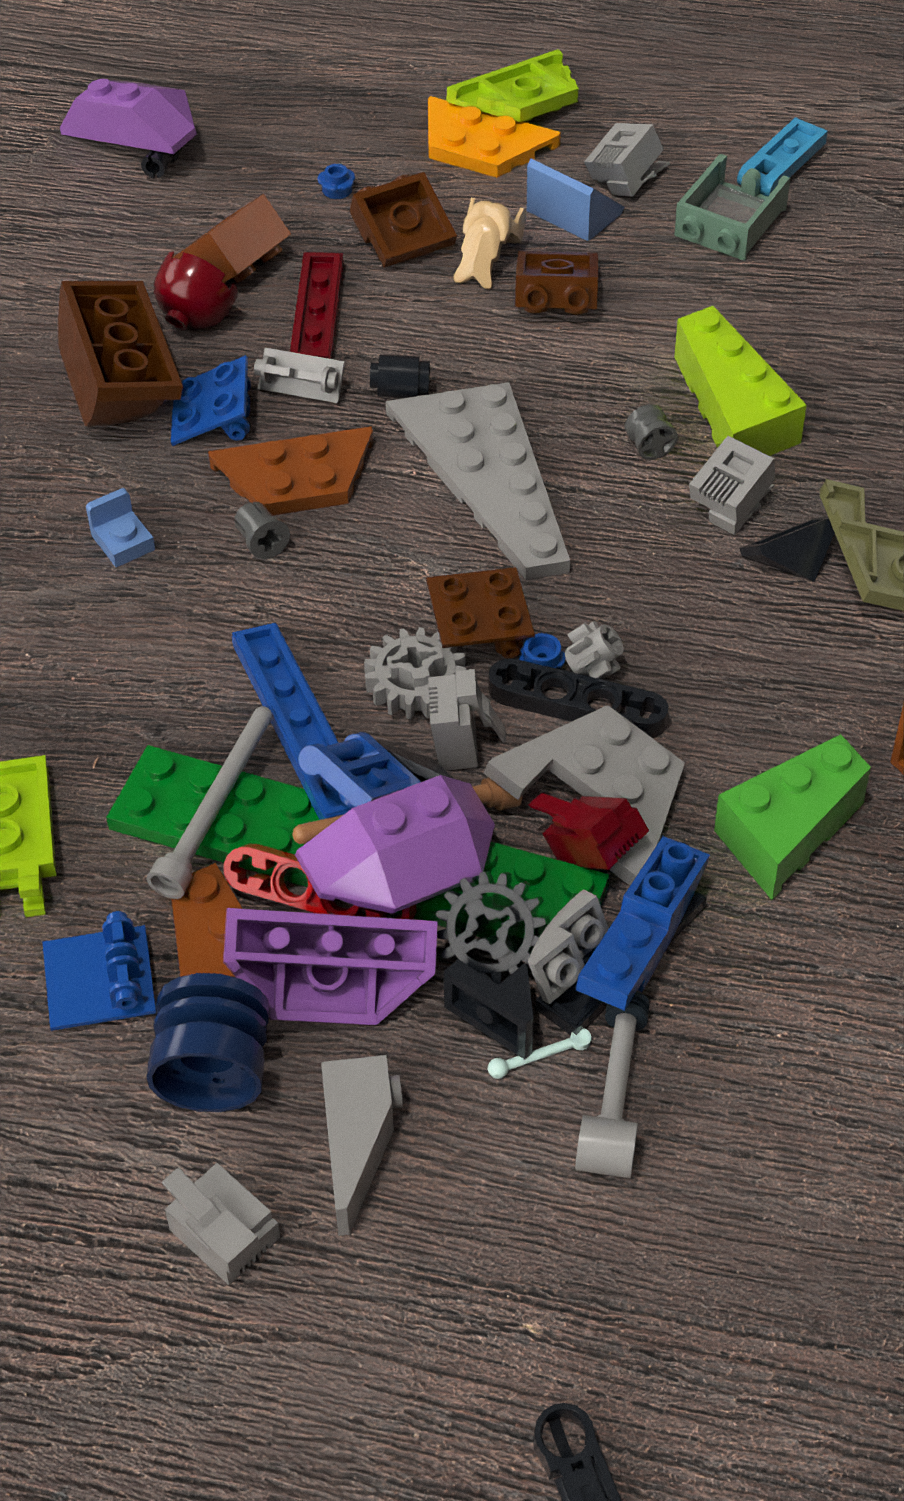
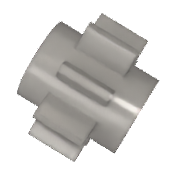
M593 621L590 624L583 623L568 633V637L573 644L566 648L565 658L574 673L605 679L621 668L615 658L623 654V644L617 632L609 625L603 624L599 627L597 622Z

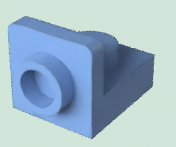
M125 488L87 503L86 511L91 536L115 567L155 550L153 536L132 511L130 495Z

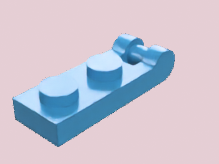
M795 117L741 167L737 176V184L741 186L743 175L750 168H754L761 174L760 194L769 196L783 175L791 177L826 144L828 131Z

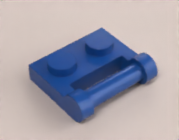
M366 732L348 735L343 742L328 746L318 743L306 746L298 755V763L302 771L308 775H321L339 792L340 799L350 808L421 782Z

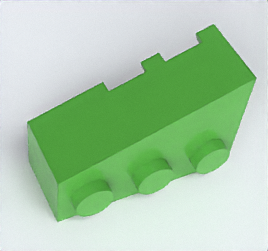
M840 734L719 794L714 832L769 898L773 900L782 890V884L797 869L801 870L809 862L810 855L824 840L828 842L863 805L871 767Z

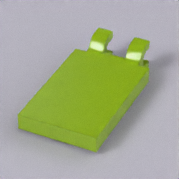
M46 756L1 761L0 890L19 888L20 898H23L25 918L46 915L42 878L57 876L49 769Z

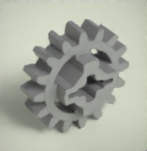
M421 627L417 630L416 635L409 636L405 629H400L399 638L396 640L388 635H384L382 637L383 648L371 646L370 659H365L364 661L367 693H373V702L376 706L387 702L388 714L390 715L395 714L399 709H403L407 719H412L415 711H422L426 718H430L428 677L453 675L455 671L466 670L464 653H457V647L442 648L439 633L436 632L432 637L425 636L424 628Z

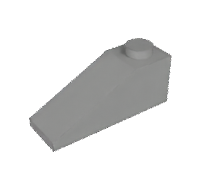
M386 1055L321 1062L338 1236L350 1235L394 1131L393 1109L403 1108L400 1076H389Z

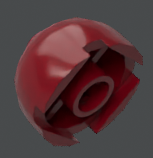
M169 252L158 269L154 280L155 299L159 308L166 314L165 320L171 326L183 331L187 330V328L195 330L208 329L220 323L231 310L238 297L237 287L233 283L229 290L227 285L222 282L225 274L206 260L183 252L180 259L173 258L174 252Z

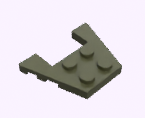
M826 479L820 489V498L862 601L904 611V532L866 523L865 491L863 487Z

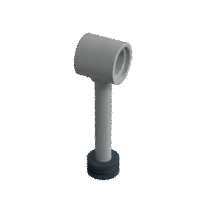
M640 992L635 993L625 1011L607 1004L605 1020L614 1028L601 1114L596 1117L582 1116L575 1164L576 1171L631 1179L638 1123L625 1121L622 1117L635 1031L643 1029L648 1021L650 1002Z

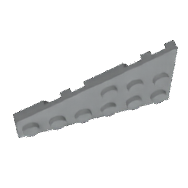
M509 382L385 401L386 415L393 423L397 421L402 426L407 440L413 446L418 445L427 456L428 465L461 504L467 503L474 512V519L482 528L487 527L498 540V548L517 568L525 580L570 573V558Z

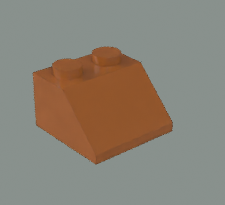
M263 193L221 221L176 254L174 258L180 259L183 252L195 255L220 269L225 274L222 280L223 283L231 278L236 283H239L256 271L252 264L260 258L265 263L280 253L283 249L279 243L291 235V233Z

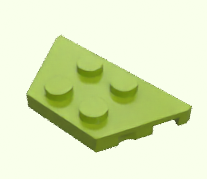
M557 49L448 86L446 101L462 107H477L481 112L498 117L510 116L517 122H527L532 120L533 117L550 111H558L564 106L578 102L579 88L575 79L571 78L569 66H563L562 51Z

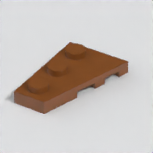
M214 863L193 872L192 881L184 895L179 899H171L180 977L195 973H217L235 977L223 963L226 909H242L217 864Z

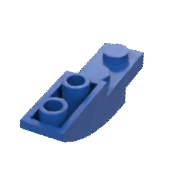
M664 836L661 838L624 894L619 914L579 973L576 991L621 1010H626L637 991L643 992L662 959L708 864L710 854Z

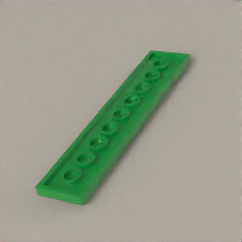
M147 745L106 817L109 830L175 848L222 766ZM242 771L195 855L224 863L227 855L232 850L249 843L260 844L296 854V851L304 844H298L294 841L292 836L293 829L299 824L317 821L319 818L303 788ZM492 841L490 842L483 872H491L494 883L497 882L498 877L503 872L512 874V887L523 881L529 882L530 887L525 896L528 899L543 898L544 902L535 911L537 916L550 917V922L583 889L596 895L601 906L609 886V874ZM251 856L239 862V867L270 876L277 865V862L274 861V867L268 870L256 868L252 865ZM290 867L286 871L284 881L308 887V879L302 870ZM474 880L475 883L479 885V880ZM461 886L452 889L461 894L463 893ZM447 892L416 904L414 918L438 921L437 925L446 927L447 922L438 918L436 913L438 910L451 909L452 905L444 896ZM486 893L488 897H492L497 905L508 907L514 904L512 900L501 894ZM402 910L395 913L402 914ZM464 910L461 918V932H465L469 918L466 910ZM510 917L489 920L488 926L483 928L484 931L478 934L477 937L496 935V931L502 927L501 924L509 920ZM524 922L519 924L516 941L520 947L525 935ZM548 924L539 927L538 934H542Z

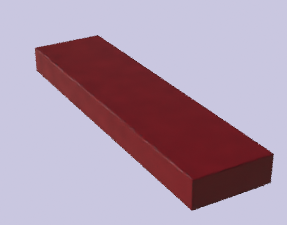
M303 253L290 352L332 359L344 267L343 253Z

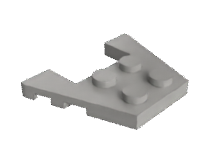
M607 705L492 758L488 762L484 774L517 800L547 770L582 796L627 798L631 807L638 809L649 832L641 840L637 839L639 842L634 843V846L630 847V850L626 851V854L622 855V858L618 859V862L609 870L628 885H631L659 842L685 762Z

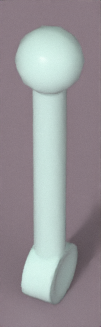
M582 1028L577 1035L572 1032L568 1039L533 1050L532 1054L525 1060L520 1056L507 1060L494 1058L488 1064V1073L495 1079H502L507 1075L508 1070L568 1049L585 1050L590 1046L591 1033L585 1028Z

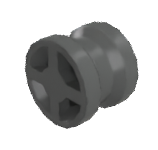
M648 404L639 407L628 416L625 422L627 435L630 440L635 442L637 451L645 459L661 458L669 453L677 442L678 434L671 423L667 422L664 411L658 405Z

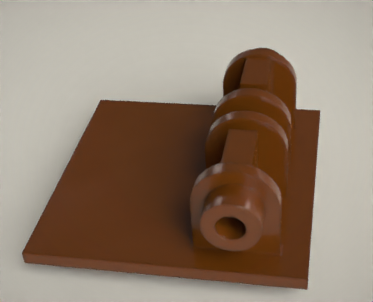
M516 567L426 577L442 648L494 642L495 650L506 659H512L519 655L524 638L535 637Z

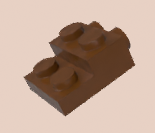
M425 172L411 176L408 174L401 175L390 183L377 187L367 186L353 194L349 212L365 244L372 243L384 268L455 245L457 234Z
M518 251L515 307H524V310L530 313L546 312L548 308H564V311L567 313L583 314L588 312V309H597L598 253Z

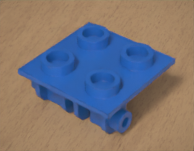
M246 355L231 362H224L210 371L182 381L181 400H173L172 446L220 426L229 438L235 441L242 440L249 433L250 424L246 418L250 414V396L248 391L251 388V380L247 376L248 357Z
M115 911L107 916V920L102 925L103 932L42 942L51 1031L156 1014L145 925L134 927L133 921L127 918L126 913Z

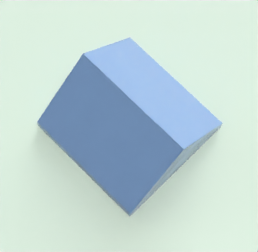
M530 159L527 165L526 211L586 241H590L619 217L625 208L599 191L538 161Z

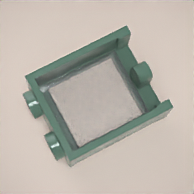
M719 154L677 203L674 236L745 261L747 253L782 211H786L790 177L783 175L770 195L765 196L759 194L761 174L754 168H750L743 175L741 187L725 182L727 156Z

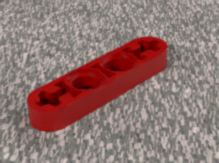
M249 843L232 850L224 861L223 872L226 881L233 888L241 892L317 914L387 918V912L367 908L365 915L362 913L364 907L353 905L348 909L341 908L332 900L319 898L309 879L308 887L302 895L291 893L284 883L286 871L290 867H295L304 872L295 854L260 844ZM251 856L252 865L256 868L268 870L274 867V861L277 862V865L271 876L257 873L247 879L246 870L239 867V862ZM416 904L403 909L402 914L394 918L413 920L416 914Z

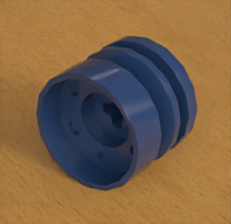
M217 973L190 974L177 977L165 984L157 997V1016L154 1019L153 1025L156 1037L150 1047L146 1075L149 1088L160 1099L170 1104L198 1112H225L240 1109L254 1102L262 1091L265 1063L263 1046L267 1042L266 1026L269 1023L270 1015L268 998L258 987L240 978Z

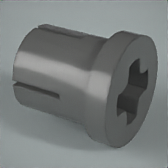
M250 502L243 505L237 511L236 520H234L235 526L246 539L247 548L256 558L270 559L285 549L290 539V530L282 519L273 516L262 503L253 502L252 504Z

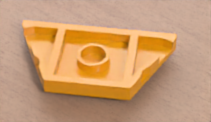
M432 96L428 98V148L430 159L498 178L512 171L514 167L524 165L530 159L534 160L535 151L545 146L551 150H555L560 146L561 132L523 121L517 122L510 116L498 117L484 113L477 107H462Z

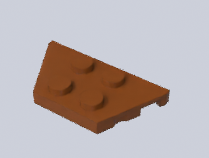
M372 426L212 450L208 451L210 468L214 472L220 470L229 478L230 487L239 496L245 497L252 504L253 502L262 503L273 516L349 504L354 492V481L360 477L364 467L363 458L367 448H372L373 445Z

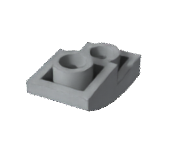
M584 889L572 898L547 925L528 959L529 967L541 997L548 1004H551L577 982L578 975L585 966L582 958L598 946L609 929L597 896Z

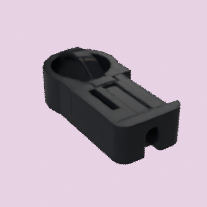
M568 1403L554 1404L545 1409L536 1421L533 1436L534 1451L543 1464L548 1479L558 1477L554 1482L561 1500L622 1501L596 1440L593 1422L588 1414L578 1406ZM562 1417L572 1419L585 1432L586 1446L575 1456L565 1436L560 1421ZM546 1423L549 1424L561 1457L555 1456L548 1451L543 1442L542 1433Z

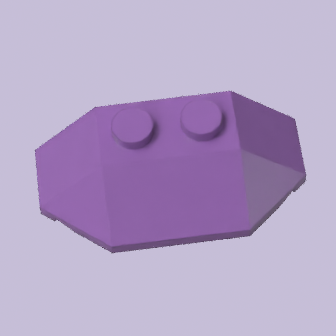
M98 79L91 82L87 87L88 89L75 98L60 126L62 135L170 154L177 152L197 135L185 90L108 79Z
M439 775L352 808L296 851L295 856L319 898L332 901L336 898L355 906L393 914L461 886L460 880L465 877H470L473 880L479 879L480 872L484 870L495 824L470 783Z
M227 908L223 963L236 978H240L258 987L268 998L270 1020L377 1025L421 985L435 975L438 921Z

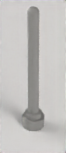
M260 706L255 709L174 851L158 858L152 866L146 879L149 886L160 895L171 899H179L187 890L193 878L190 862L272 720V712L268 707Z

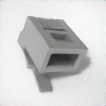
M615 123L584 161L591 178L598 180L599 183H607L611 194L618 196H634L644 182L657 176L656 174L670 165V161H657L652 164L664 150L653 124Z
M727 436L689 483L690 498L710 508L708 512L710 523L736 535L749 517L761 508L759 501L774 487V484H772L775 480L774 458Z
M475 669L455 671L453 675L428 677L430 725L439 765L445 771L479 767L474 711L478 712L484 727L493 728L502 742H506L505 726L490 705V700L481 692L477 684Z
M218 1163L211 1167L195 1183L179 1167L162 1181V1185L175 1197V1200L165 1208L169 1230L228 1285L241 1275L240 1270L243 1272L246 1270L245 1265L248 1267L251 1265L250 1260L255 1262L256 1256H261V1251L263 1253L266 1252V1246L270 1248L280 1239L279 1225L272 1218V1212Z

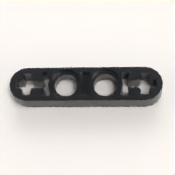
M507 658L499 660L489 670L490 696L497 703L572 722L596 711V709L588 705L589 701L595 698H605L613 703L611 708L651 738L658 737L667 728L668 703L660 694L518 659ZM509 679H514L511 685H505ZM531 683L534 684V691H533V692L530 691V690H531ZM550 687H559L564 689L567 695L563 698L551 699L542 692ZM622 705L626 706L625 714L621 713ZM644 712L651 713L649 715V718L642 717L644 715Z

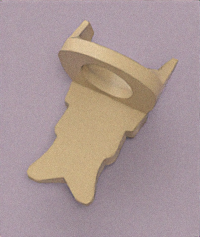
M471 197L463 224V234L465 235L461 247L463 257L454 273L453 280L455 283L461 284L475 279L484 289L490 290L492 288V267L494 262L499 259L502 244H506V242L521 243L527 216V211L524 208L520 207L513 220L510 211L504 205L490 201L475 203V198Z

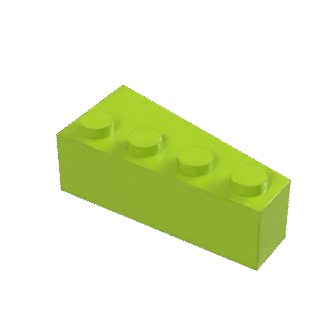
M714 306L678 318L674 358L691 393H695L699 401L698 409L703 419L707 418L712 428V438L716 447H719L724 439L730 436L771 456L801 444L807 405Z

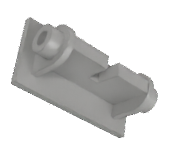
M265 348L263 359L257 358L255 361L254 375L260 376L258 389L339 403L346 362Z

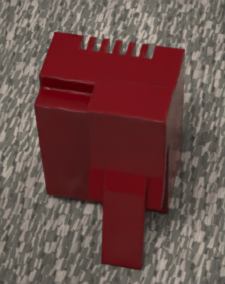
M540 793L528 804L530 808L549 814L553 818V824L542 834L556 859L579 867L609 870L618 862V859L622 858V855L626 854V851L630 850V847L634 846V843L639 842L637 839L641 840L649 832L638 809L631 807L627 798L582 796L579 800L574 798L571 802Z

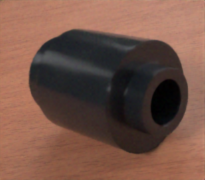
M380 354L379 363L371 362L370 388H378V397L409 398L418 395H429L430 361H420V356Z

